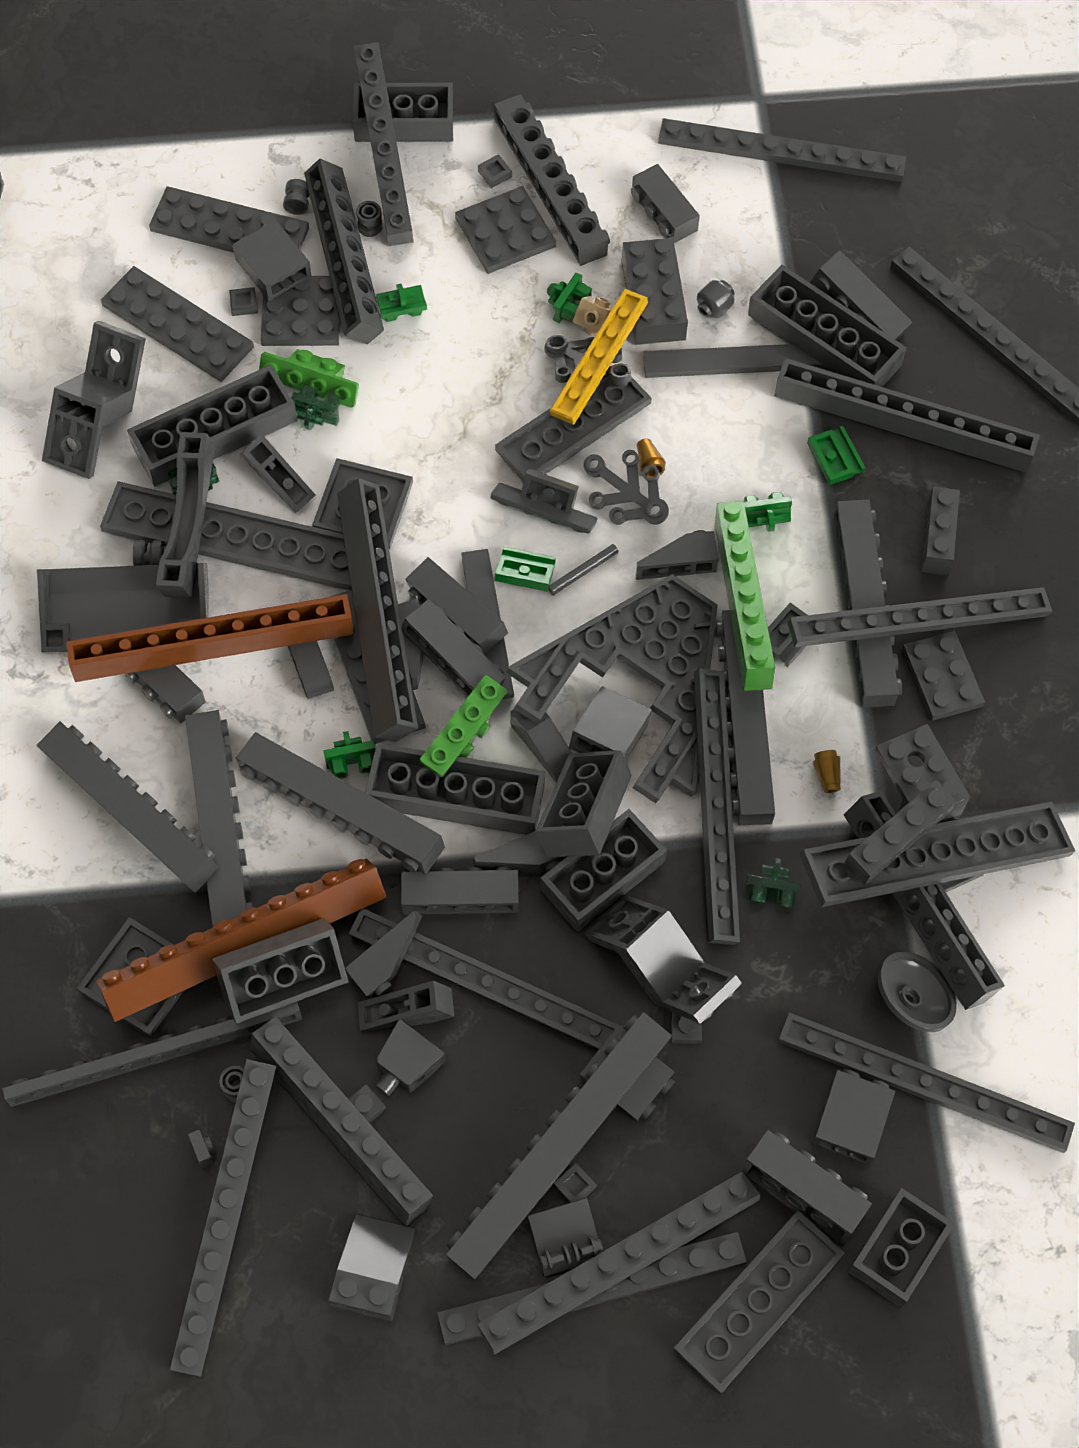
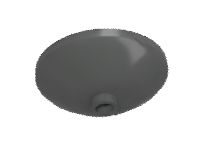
M903 951L891 954L882 962L878 971L880 993L889 1010L901 1022L923 1032H938L953 1021L956 1014L954 991L940 969L932 962L918 954Z

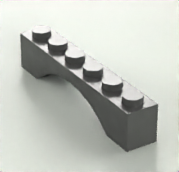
M180 433L177 452L175 513L170 537L165 551L160 558L156 586L164 597L191 598L215 451V446L207 433Z

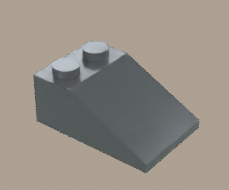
M356 1214L330 1293L329 1303L331 1307L392 1322L416 1229Z

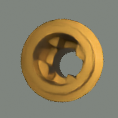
M650 439L640 440L636 446L641 472H643L646 466L654 465L660 475H662L665 471L666 461ZM654 470L649 471V472L647 473V477H648V478L654 477L655 474H656V471H654Z
M825 750L815 753L813 765L824 793L840 791V756H837L836 750Z

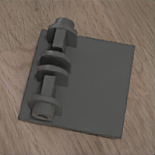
M587 1198L528 1215L544 1277L576 1268L603 1251Z

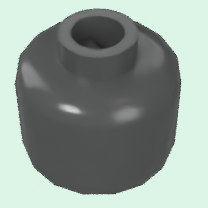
M712 280L698 292L697 302L699 305L697 308L705 317L720 318L733 306L735 292L726 281Z

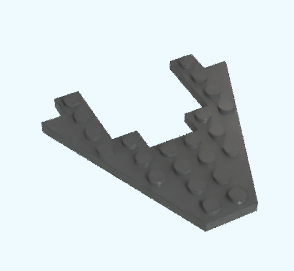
M673 574L512 664L506 673L528 687L514 709L538 724L579 662L603 678L617 658L662 688L650 709L672 724L632 788L655 804L661 798L669 783L692 797L697 790L699 775L694 672L699 668L709 670L711 668L718 605Z

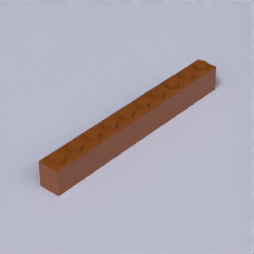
M344 594L67 641L66 644L69 667L74 681L80 682L354 635L348 596Z
M367 858L364 860L358 859L352 861L348 867L338 872L331 871L324 874L318 881L299 885L295 888V891L287 895L275 896L265 905L246 909L240 916L234 919L222 920L216 923L213 928L203 933H193L183 942L164 946L158 953L152 956L135 959L131 962L130 966L121 970H111L105 973L101 979L96 980V983L111 1017L116 1022L216 976L212 958L323 918L330 924L386 898V894L376 867Z

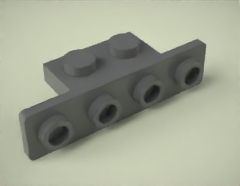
M530 468L525 474L522 490L498 483L490 496L491 499L498 501L502 505L518 508L526 514L543 517L551 523L568 526L580 533L589 534L598 519L595 516L573 509L579 486Z

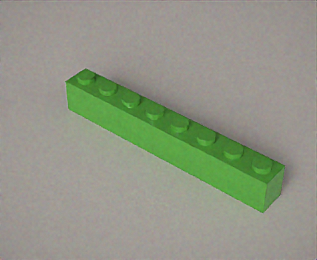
M744 501L717 503L715 530L744 691L769 690L773 688L775 663Z

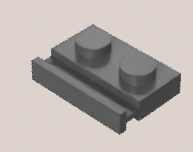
M791 602L768 627L773 658L781 660L787 668L806 647H794L787 622L790 617L806 616L807 614Z

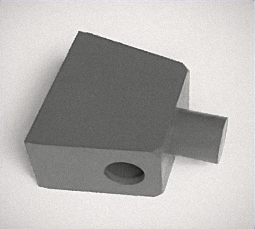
M400 1019L377 1057V1068L384 1075L375 1084V1088L386 1097H389L398 1085L411 1093L445 1063V1053Z

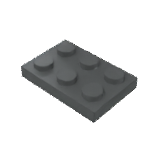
M955 631L903 645L902 651L931 721L984 706L985 700Z

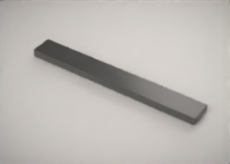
M794 344L643 352L645 378L776 372L781 370L785 358L820 369H826L821 362Z

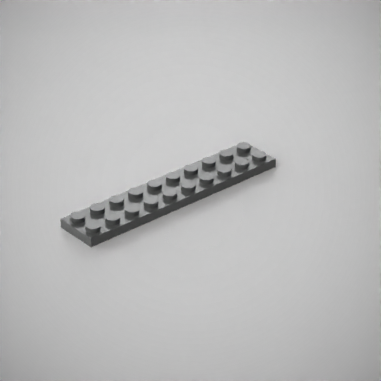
M118 481L101 522V531L135 540H144L148 543H152L154 540H163L166 547L174 519L176 495ZM206 502L199 555L352 590L344 535L342 533Z
M1047 802L938 823L865 886L844 863L849 853L868 837L804 849L800 857L820 906L826 907L1070 857L1075 852V848L1053 802Z

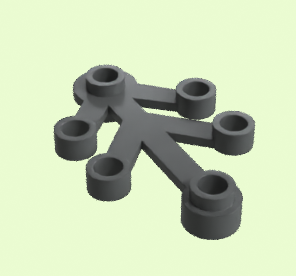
M553 335L547 339L544 351L547 356L555 360L556 381L566 383L569 380L571 370L566 366L565 358L574 361L576 368L585 352L579 353L575 350L586 349L587 351L594 337L570 342L562 335ZM621 348L612 363H618L622 360ZM618 363L612 367L609 366L605 376L610 378L614 386L625 387L631 380V368L627 364Z
M627 450L622 455V461L627 468L628 483L609 470L601 456L592 454L585 459L583 466L589 476L594 478L602 477L620 491L605 495L601 492H593L589 496V503L594 509L599 510L604 506L635 502L641 507L626 511L620 507L611 509L609 518L614 524L621 525L625 521L645 519L648 523L657 525L667 519L669 507L659 497L658 479L660 473L654 465H648L643 469V477L648 482V498L641 494L637 467L639 456L634 450ZM629 455H634L635 460L633 462H626ZM592 461H598V465L595 468H590L589 465ZM650 470L656 471L655 476L652 478L647 477V473ZM596 497L602 498L601 503L597 505L593 504V500ZM657 506L660 508L657 514H651L653 507ZM621 512V519L614 520V514Z

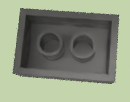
M901 1188L848 1273L902 1308L915 1290L955 1223Z

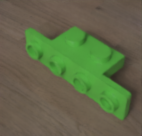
M299 349L288 359L268 352L261 354L259 370L272 365L283 385L351 408L356 405L359 384L341 377L344 374L345 365L337 363L336 360L313 355L308 350Z
M485 675L421 756L420 763L438 776L443 777L458 756L468 758L475 747L472 745L473 741L477 736L482 739L491 727L488 723L490 716L507 694V689Z

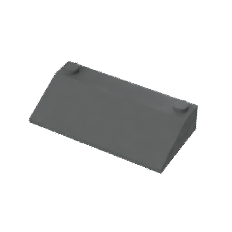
M197 563L191 598L164 597L156 586L159 565L37 569L41 652L67 651V641L208 618L209 587L207 563Z

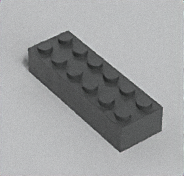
M781 265L750 297L748 316L788 343L796 345L821 362L823 367L831 372L883 387L903 364L907 347L784 265Z
M269 365L129 428L127 432L132 448L155 487L177 477V452L181 432L207 433L215 446L214 460L255 441L262 434L266 436L298 420L295 403L272 365Z
M382 743L376 744L365 793L402 814L524 835L536 830L545 788L546 771L458 756L444 776L440 777L420 763V758L425 753L424 750Z

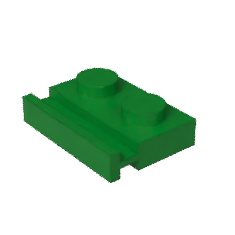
M840 426L839 429L834 431L831 429L808 437L807 444L829 485L852 478L858 473L860 475L864 474L865 466L844 426Z
M503 547L494 581L548 592L553 569L556 564V557Z

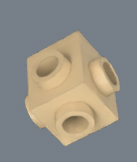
M592 296L581 298L572 322L584 327L583 331L585 333L596 336L613 306H610L611 302L599 296H596V298Z

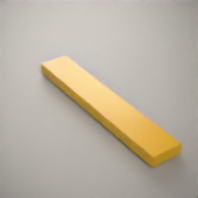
M627 289L623 290L550 409L551 416L570 424H575L648 304V297Z

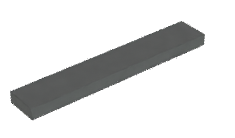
M488 549L461 552L467 591L500 618ZM503 638L486 657L502 669L506 677L502 686L507 689V694L503 699L514 698V690L511 676L506 673L509 668V662Z

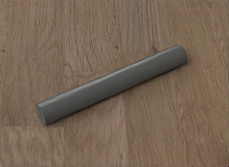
M612 544L549 585V592L554 596L619 553L617 547Z

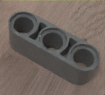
M317 641L288 646L307 699L334 691L329 671Z

